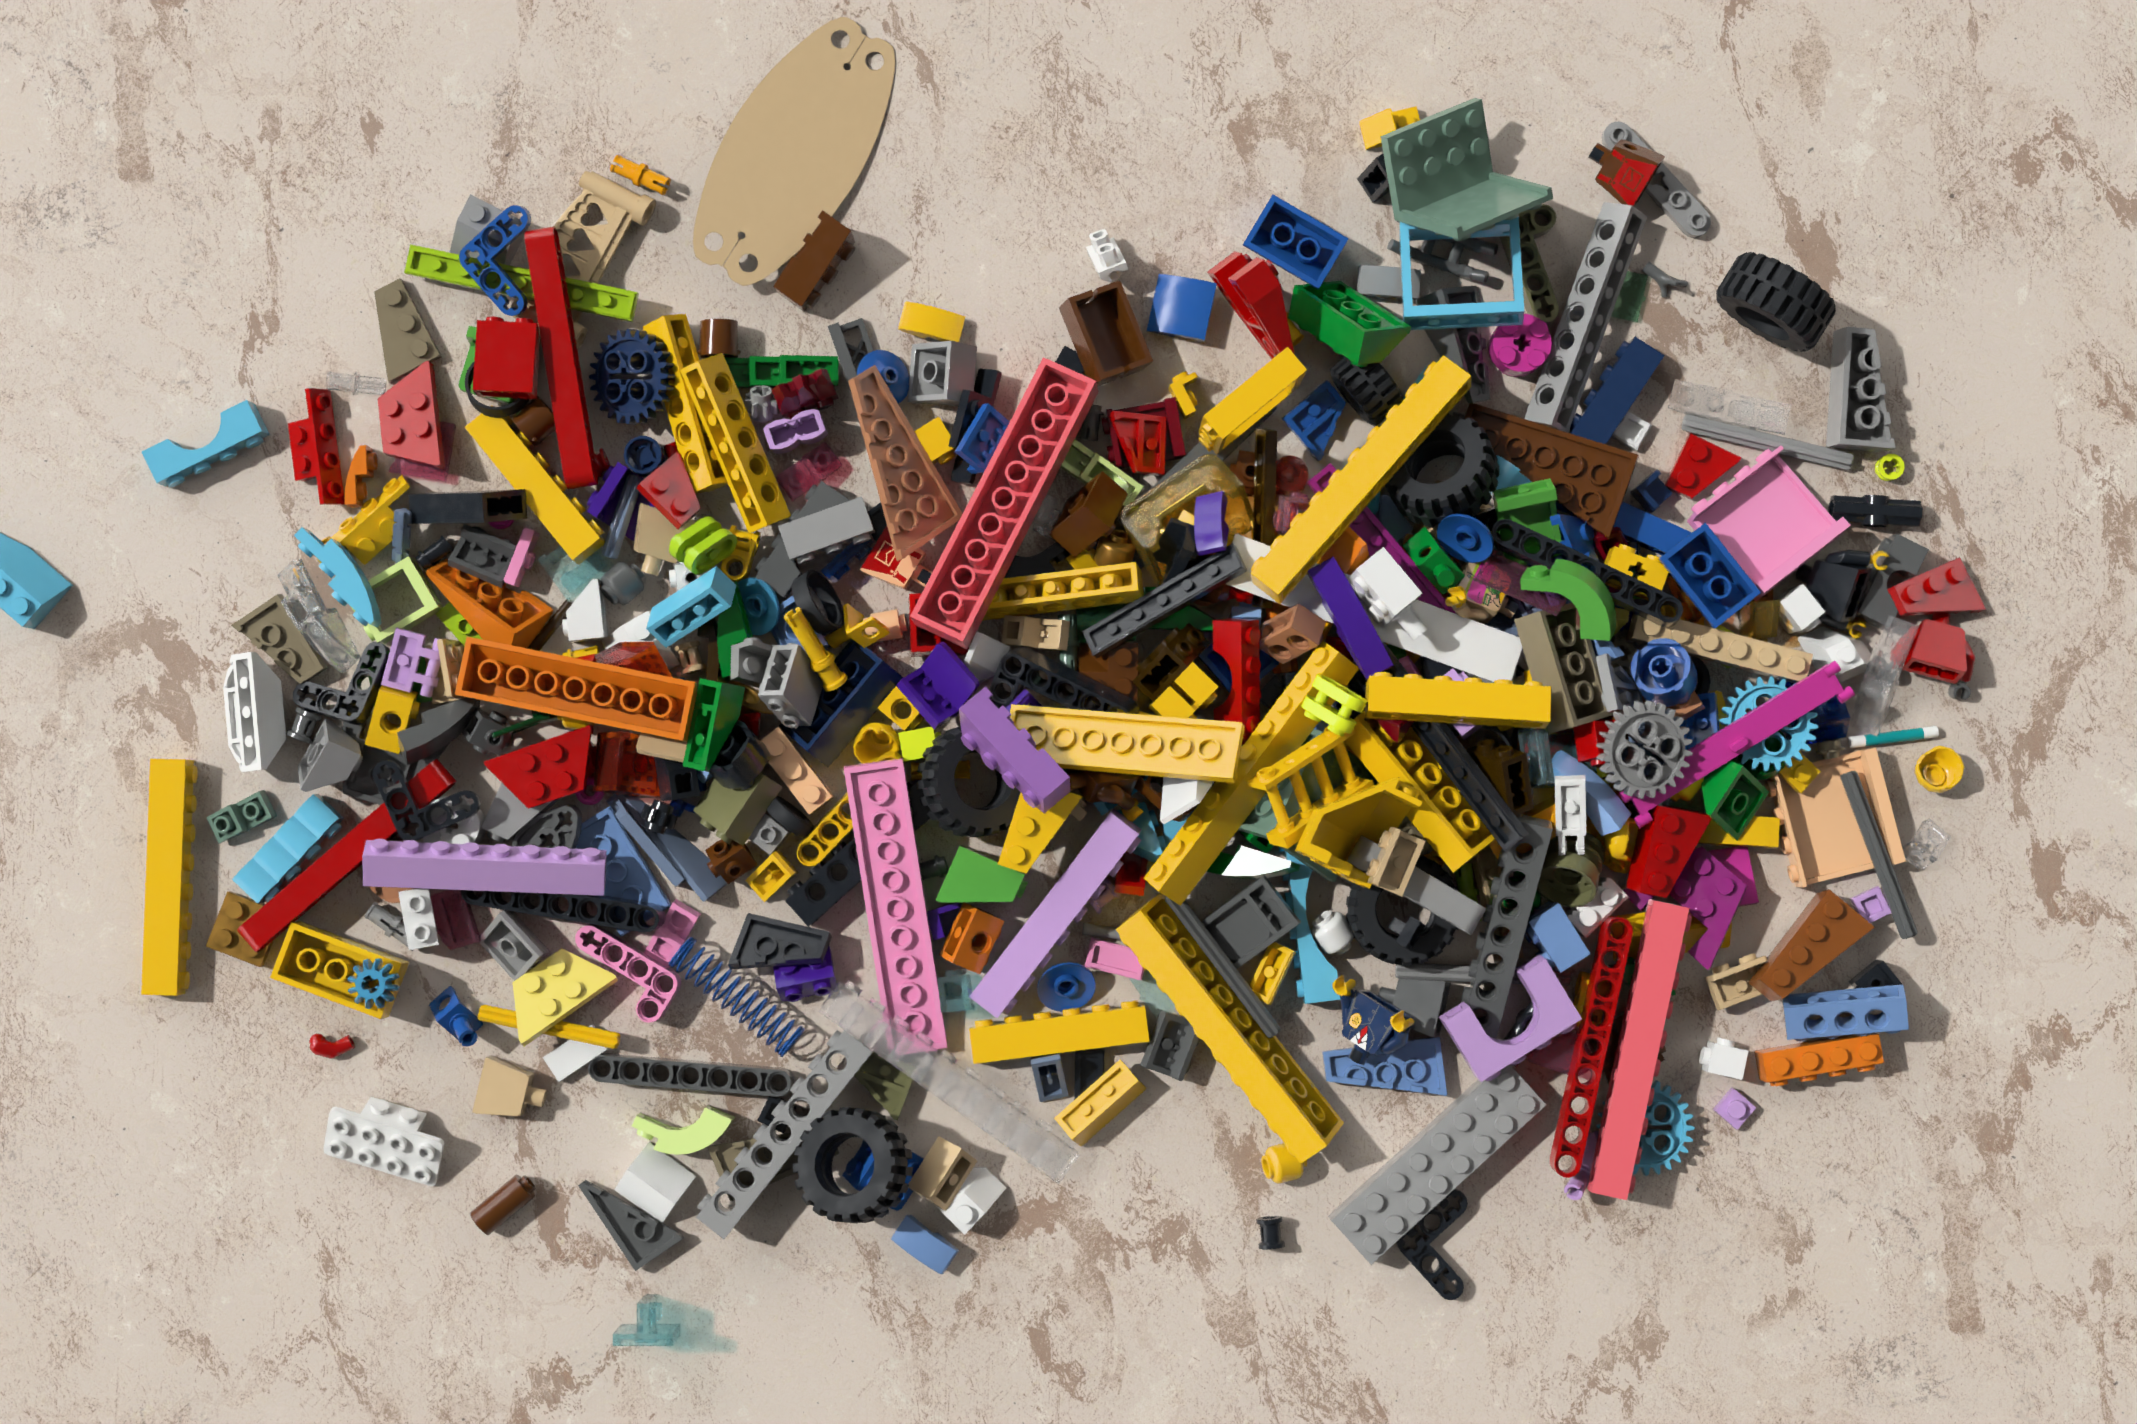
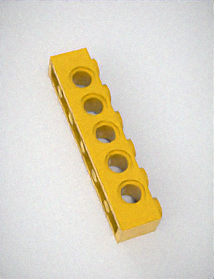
M664 315L643 326V330L647 331V334L656 335L657 342H664V347L661 351L671 353L666 362L674 363V366L668 370L669 374L675 375V378L668 382V384L674 387V390L666 391L670 402L664 401L678 453L682 457L695 494L711 492L728 483L680 371L699 361L687 315Z
M723 353L699 360L681 369V374L748 533L791 517Z
M1136 562L1005 578L1000 584L982 621L1001 619L1005 615L1025 616L1133 602L1144 595L1142 572Z

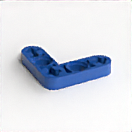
M519 205L506 208L466 244L459 254L462 267L501 312L508 316H517L524 313L528 305L525 294L495 261V258L525 232L531 224L530 212L525 207ZM512 212L522 213L523 216L520 218L521 226L513 224L508 228L512 232V235H510L507 229L500 225V222L503 225H508L513 220ZM492 230H498L503 237L502 243L497 247L492 246L488 241V235ZM470 251L479 252L478 261L482 265L489 263L490 267L482 270L477 263H469L468 260L471 257L468 253ZM490 272L498 273L501 278V283L496 289L490 288L486 283V277ZM507 285L510 289L505 292L511 298L518 297L519 299L516 303L518 309H509L507 307L510 302L505 295L497 297V294L504 291Z

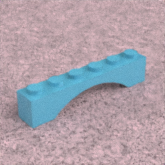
M1278 846L1279 852L1284 851L1285 860L1300 865L1299 871L1282 876L1283 881H1288L1289 892L1284 893L1285 902L1301 921L1300 924L1289 931L1290 939L1296 940L1297 948L1293 958L1294 969L1299 968L1300 980L1295 981L1297 997H1303L1305 1004L1340 1000V995L1334 991L1332 986L1333 982L1338 978L1337 970L1326 960L1316 946L1306 916V893L1308 881L1313 870Z

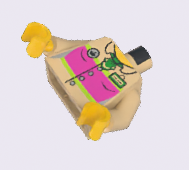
M1492 553L1482 562H1464L1461 568L1465 577L1454 587L1448 589L1449 595L1445 600V604L1451 606L1457 615L1479 623H1488L1498 612L1511 619L1519 603L1505 596L1511 581L1504 575L1494 560Z

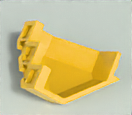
M1400 777L1316 808L1308 820L1295 851L1311 858V861L1331 870L1332 873L1363 888L1370 889L1372 884L1367 882L1370 876L1346 862L1361 835L1378 844L1385 830L1389 831L1390 827L1398 828L1411 807L1421 806L1423 801L1418 799L1421 790L1400 781Z

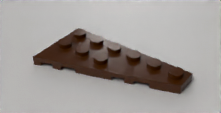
M1469 403L1465 418H1472L1478 423L1479 427H1483L1497 456L1520 469L1519 472L1532 482L1550 478L1556 488L1557 500L1555 501L1604 537L1610 539L1639 458L1638 454L1475 403Z

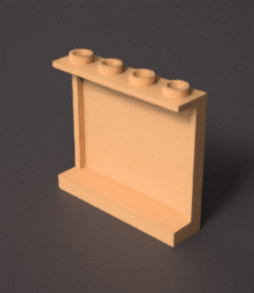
M1876 747L1842 754L1837 758L1811 762L1821 772L1802 793L1796 792L1779 774L1765 781V787L1769 791L1768 796L1773 797L1775 809L1772 810L1773 817L1780 818L1779 826L1783 837H1780V845L1783 853L1788 854L1790 866H1787L1788 876L1792 883L1795 882L1796 887L1804 888L1809 884L1874 868L1840 779L1842 774L1850 771H1857L1891 863L1895 865L1906 862Z

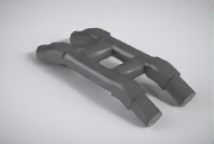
M1468 238L1461 241L1441 239L1453 243L1447 260L1431 254L1436 240H1424L1420 250L1410 246L1411 261L1426 264L1463 279L1483 283L1487 282L1489 272L1459 264L1463 249L1465 247V249L1494 256L1498 251V244L1477 238ZM1391 239L1387 249L1400 256V242Z

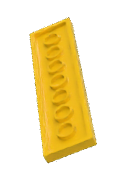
M1011 704L1010 718L1014 722L1015 727L1018 730L1025 728L1036 744L1035 749L1039 751L1043 748L1063 769L1235 783L1245 728L1242 722Z

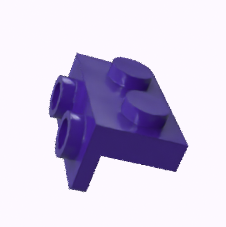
M830 946L827 949L823 963L773 966L776 989L782 1002H796L804 997L814 995L825 996L839 990Z

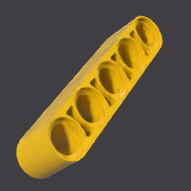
M889 751L884 753L876 762L903 757L895 751ZM847 792L821 818L810 834L800 841L797 849V858L803 865L811 867L820 863L853 828L851 815H848L843 810V805L849 803ZM829 823L834 824L838 827L839 832L834 836H829L823 831V826ZM809 844L814 845L819 853L813 857L807 856L803 851V847Z

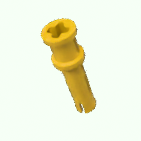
M795 608L796 613L793 609L788 611L784 615V619L811 660L810 668L813 672L818 673L823 681L822 687L824 690L830 692L842 686L847 681V675L841 672L834 662V654L825 650L802 613L801 608Z

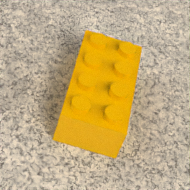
M302 921L290 923L270 978L370 1016L383 1019L389 1017L398 991H390L395 999L392 1002L384 999V1007L378 1008L374 1003L372 1008L367 1009L365 1008V1000L358 1004L354 1002L358 992L352 994L348 992V989L355 987V983L349 982L348 977L358 976L354 972L353 967L356 965L363 967V960L370 959L374 963L375 959L381 958L383 961L382 968L386 964L391 963L393 968L389 974H399V978L392 980V984L401 986L409 961ZM378 979L368 982L370 988L379 986Z

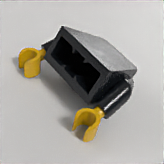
M1843 550L1830 553L1825 559L1816 560L1813 567L1803 564L1798 568L1796 579L1807 584L1806 588L1825 611L1819 617L1821 623L1842 631L1848 629L1849 634L1856 639L1862 636V633L1854 630L1853 627L1856 625L1864 628L1867 627L1866 621L1863 618L1855 617L1872 568L1867 566L1873 564L1878 570L1887 569V565H1878L1876 563L1877 558L1880 556L1890 557L1887 552L1877 551L1870 555L1866 551Z

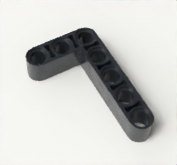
M1016 646L1002 657L989 688V691L993 694L990 700L998 709L1002 705L1006 708L1026 686L1070 709L1118 713L1117 709H1121L1128 714H1139V707L1132 698L1026 646ZM1013 657L1019 659L1022 667L1015 665ZM1039 670L1046 673L1048 680L1043 679L1039 675ZM1003 682L1010 686L1012 692L1005 690ZM1065 683H1068L1073 687L1074 693H1071L1066 689ZM1091 696L1098 698L1101 706L1095 705L1091 700Z

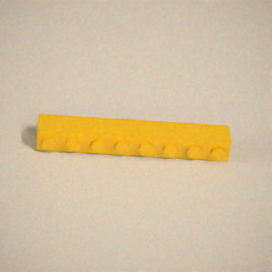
M150 759L141 995H183L190 985V973L186 971L187 960L191 956V944L187 942L188 930L192 927V914L188 913L189 901L193 898L190 871L194 869V855L191 854V842H194L196 834L195 826L192 824V813L196 811L197 806L196 796L193 795V783L197 782L198 770L194 766V760Z

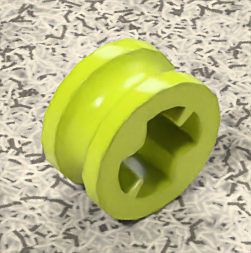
M1887 454L1879 458L1875 464L1876 475L1884 481H1892L1899 478L1905 469L1902 458L1896 454ZM1893 461L1895 463L1893 468L1896 467V472L1885 473L1884 470L1887 468H1883V464Z

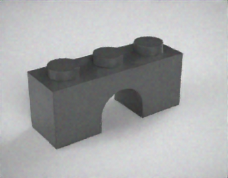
M1899 534L1884 538L1877 551H1885L1890 557L1880 556L1876 563L1878 565H1887L1888 568L1878 570L1873 564L1870 565L1872 570L1855 616L1863 618L1867 623L1881 630L1890 628L1898 613L1887 590L1889 576L1892 573H1899L1907 578L1916 576L1929 549Z

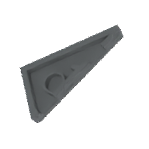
M585 1180L578 1185L635 1271L684 1238L681 1233L593 1183Z

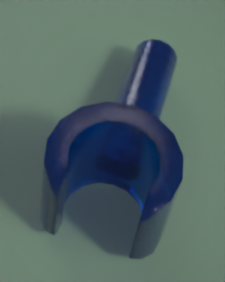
M682 799L670 802V805L675 807L672 814L681 817L684 810L695 813L693 810L696 806Z

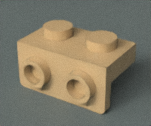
M1390 827L1389 831L1385 830L1378 843V847L1381 848L1378 858H1373L1368 866L1366 875L1370 877L1367 882L1402 897L1426 841L1395 827Z
M1752 953L1738 958L1739 965L1730 968L1729 964L1725 963L1711 969L1713 974L1704 978L1717 1011L1761 995L1748 982L1763 962L1768 961L1766 955L1756 957V954Z

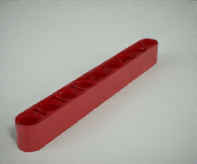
M555 226L525 231V245L564 481L568 490L598 485V471L559 235Z
M435 759L409 780L408 784L419 809L428 806L431 801L440 798L457 781L442 763ZM402 792L394 794L392 805L396 809L406 807L408 802L407 796ZM385 803L381 804L237 929L238 933L256 953L268 946L289 928L291 922H296L362 865V855L366 840L385 839L390 841L398 834ZM411 809L407 813L398 814L397 816L399 820L405 817L407 823L410 824L411 821L408 815H412L414 812Z
M1608 917L1600 928L1581 1014L1582 1019L1579 1023L1551 1149L1550 1166L1557 1174L1565 1178H1571L1579 1173L1582 1165L1627 962L1633 928L1631 923L1622 917ZM1615 922H1620L1623 926V933L1618 938H1614L1610 933V928ZM1609 951H1613L1617 956L1616 963L1611 967H1607L1604 963V956ZM1603 980H1607L1610 984V991L1607 995L1600 996L1597 991L1598 984ZM1601 1009L1604 1019L1600 1024L1594 1025L1591 1021V1015L1595 1010ZM1594 1038L1597 1041L1598 1047L1594 1053L1587 1054L1584 1045L1587 1040ZM1583 1068H1589L1591 1071L1590 1079L1585 1083H1580L1578 1079L1579 1071ZM1577 1097H1583L1585 1101L1584 1108L1579 1112H1574L1571 1107L1572 1101ZM1571 1126H1576L1578 1129L1577 1138L1567 1141L1565 1138L1566 1130ZM1570 1155L1572 1159L1571 1166L1566 1170H1560L1558 1166L1560 1158Z

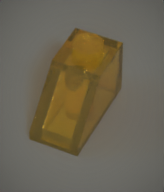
M1780 599L1748 603L1738 610L1740 635L1768 642L1770 638L1777 637Z

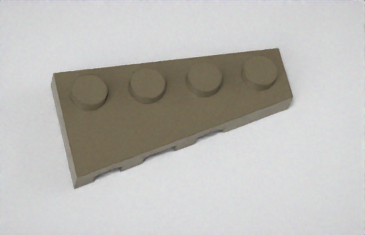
M791 1132L777 1135L782 1139H787L791 1136ZM753 1138L708 1146V1151L719 1177L726 1170L731 1173L738 1165L734 1159L744 1147L750 1150L757 1140ZM761 1147L758 1149L757 1155L761 1161L770 1162L772 1160L773 1154L769 1148ZM838 1149L836 1150L834 1156L839 1154ZM794 1152L769 1184L795 1174L793 1173V1164H798V1156L794 1155ZM744 1170L739 1173V1180L744 1185H752L754 1176L751 1172ZM727 1194L730 1201L735 1200L732 1195Z

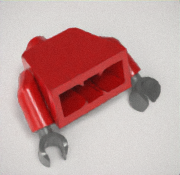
M1947 612L1933 613L1932 620L1924 619L1919 626L1911 627L1898 639L1889 657L1891 660L1890 664L1883 665L1880 668L1879 675L1882 678L1886 669L1892 668L1894 675L1890 681H1896L1899 678L1897 667L1900 664L1902 665L1901 670L1953 683L1948 689L1949 696L1955 699L1957 690L1962 688L1961 699L1966 700L1971 694V690L1966 684L1971 681L1976 657L1969 642L1965 640V631L1962 628L1949 625L1951 615Z

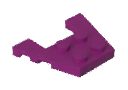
M1701 846L1691 854L1669 895L1683 907H1688L1689 912L1708 928L1702 937L1690 948L1688 953L1709 971L1713 966L1714 959L1719 948H1721L1731 921H1733L1748 886ZM1629 888L1623 890L1629 897L1627 899L1641 911L1647 907L1649 899L1653 900L1656 897L1638 893Z

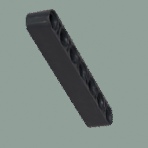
M1501 519L1493 526L1491 534L1494 540V547L1533 566L1543 565L1551 569L1553 566L1551 557L1555 554H1562L1568 561L1575 562L1583 567H1590L1604 584L1611 579L1617 580L1621 584L1622 589L1619 592H1610L1615 605L1662 627L1674 626L1682 616V603L1670 594L1512 520ZM1500 529H1509L1513 534V538L1509 541H1501L1496 533ZM1528 541H1534L1540 546V550L1536 554H1529L1525 551L1524 544ZM1637 592H1642L1647 595L1649 603L1643 606L1637 605L1633 600V595ZM1664 605H1670L1675 609L1676 616L1670 619L1662 616L1660 608Z
M461 890L463 900L472 905L638 932L656 930L664 924L666 919L665 912L660 905L605 895L537 893L540 897V904L538 907H535L530 902L529 897L531 893L511 892L512 898L510 902H506L502 899L501 892L483 891L482 896L479 898L474 894L473 890ZM561 896L565 897L569 903V908L566 912L562 911L558 906V900ZM589 901L594 902L597 906L598 911L595 916L587 912L586 906ZM617 906L623 907L626 911L624 921L619 920L615 915ZM646 910L651 911L655 916L653 925H648L644 921L643 915Z

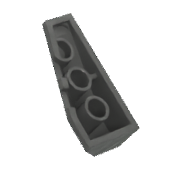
M1477 285L1443 288L1415 299L1417 306L1481 303ZM1481 327L1424 329L1440 357L1444 355L1471 375V388L1464 395L1468 404L1490 400L1488 366L1483 362L1482 350L1487 347L1486 339L1481 338Z

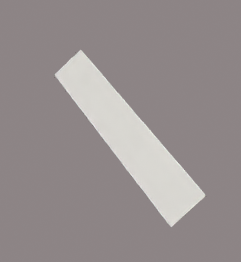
M1235 534L1232 543L1237 547L1247 571L1226 584L1276 602L1254 585L1251 578L1253 564L1259 557H1265L1272 550L1270 549L1271 546ZM1344 573L1347 579L1351 576ZM1306 574L1281 604L1291 608L1299 603L1323 620L1334 624L1322 604L1321 596ZM1362 599L1359 600L1381 641L1492 682L1501 679L1512 680L1522 650L1520 637L1415 600L1411 604L1412 607L1410 609L1428 629L1413 641L1397 620H1392L1386 626L1381 622H1375L1367 612L1369 607Z

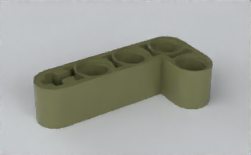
M1542 204L1538 209L1526 210L1518 215L1521 231L1520 248L1521 251L1527 252L1531 259L1530 263H1521L1524 306L1527 314L1539 318L1548 326L1557 317L1559 305L1534 239L1548 233L1555 224L1557 217L1552 207ZM1536 214L1544 215L1548 220V225L1539 226L1536 224L1534 216ZM1499 236L1512 270L1510 236ZM1527 279H1537L1541 286L1540 290L1533 291L1529 289ZM1544 295V298L1541 301L1537 299ZM1541 306L1543 310L1548 309L1550 311L1547 316L1544 314L1539 315L1538 310Z

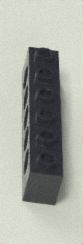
M908 782L910 805L913 809L912 818L916 832L930 819L927 815L930 808L928 805L922 806L919 798L924 796L923 789H917V782L913 786ZM855 838L848 844L842 841L830 852L834 856L826 864L821 861L809 871L812 877L804 884L799 880L787 891L790 896L785 900L786 903L808 927L813 925L861 881L859 862L854 856ZM837 863H841L847 868L848 873L843 880H837L832 875V868ZM815 883H820L825 887L826 893L821 900L814 899L810 894V888Z

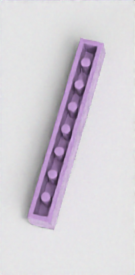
M1113 808L969 997L996 1018L1002 1012L1008 1014L1018 1001L1014 998L1016 993L1020 989L1025 992L1034 981L1035 977L1031 974L1036 967L1039 966L1043 969L1053 956L1049 952L1053 945L1056 943L1061 946L1068 937L1070 931L1066 928L1073 920L1078 923L1088 911L1084 906L1090 897L1096 900L1106 886L1102 882L1109 874L1114 877L1124 864L1120 861L1126 851L1131 854L1141 842V839L1137 836L1142 829Z
M385 839L366 840L362 855L363 886L604 896L607 850H598L593 847L570 849L564 846L546 848L535 845H526L524 847L508 846L506 844L478 845L472 842L449 844L444 841L425 843L415 840L403 842L387 841Z

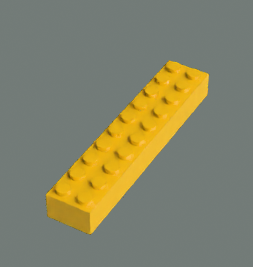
M1161 893L1157 894L1136 910L1115 930L1119 933L1121 941L1130 947L1138 957L1140 965L1148 970L1156 980L1159 989L1166 993L1173 1001L1177 1012L1192 1025L1196 1036L1203 1040L1211 1049L1215 1060L1222 1063L1230 1073L1232 1081L1241 1087L1249 1097L1251 1105L1264 1116L1269 1128L1283 1140L1288 1152L1296 1157L1300 1163H1303L1330 1143L1344 1124L1343 1120L1277 1037L1268 1038L1167 904L1165 896Z

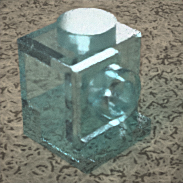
M963 969L945 971L946 977H937L941 1013L975 1010L973 1000L969 997L972 994L970 974L963 975ZM955 985H959L962 988L960 996L953 994V987Z

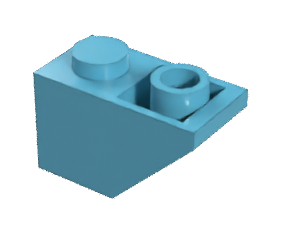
M1142 802L1138 804V807L1143 810V813L1132 822L1142 829L1137 836L1141 839V842L1132 853L1155 863L1166 849V843L1163 835L1159 837L1156 835L1154 828L1158 827L1159 823L1154 809L1148 811L1146 803Z

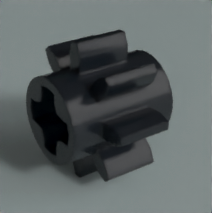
M654 799L652 806L644 805L640 818L646 820L644 828L663 835L667 828L673 830L678 819L677 815L672 814L675 807Z

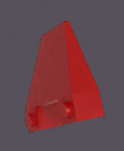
M1234 251L1207 271L1213 282L1217 283L1216 286L1271 360L1287 347L1294 353L1281 284L1276 278L1279 273L1270 260L1265 262L1264 259L1257 257L1252 260L1247 253L1243 255L1240 252Z

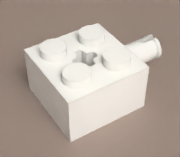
M1384 547L1360 565L1347 579L1358 599H1362L1369 607L1367 612L1375 622H1381L1386 626L1392 620H1397L1413 641L1428 629L1410 609L1412 607L1411 604L1422 592Z

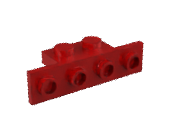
M307 388L305 393L309 418L288 423L295 481H307L317 478L320 505H345L331 391L329 389Z

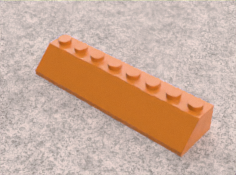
M467 636L455 695L688 741L697 695V682Z

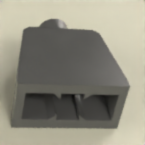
M1399 979L1396 990L1381 987L1378 996L1412 1016L1414 1024L1410 1026L1411 1029L1431 1037H1439L1442 1027L1439 1016L1445 1013L1451 982Z

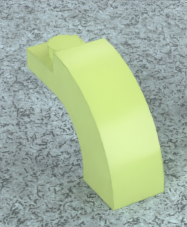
M707 1105L700 1118L694 1124L686 1127H672L642 1113L636 1115L632 1127L638 1129L636 1133L646 1139L653 1140L654 1137L658 1138L654 1150L666 1154L681 1155L693 1153L711 1145L724 1134L735 1117Z

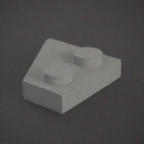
M1609 654L1596 656L1603 690L1601 698L1607 712L1613 713L1615 711L1624 714L1623 705L1633 708L1634 701L1643 703L1641 692L1634 679L1630 678L1621 666L1613 668Z

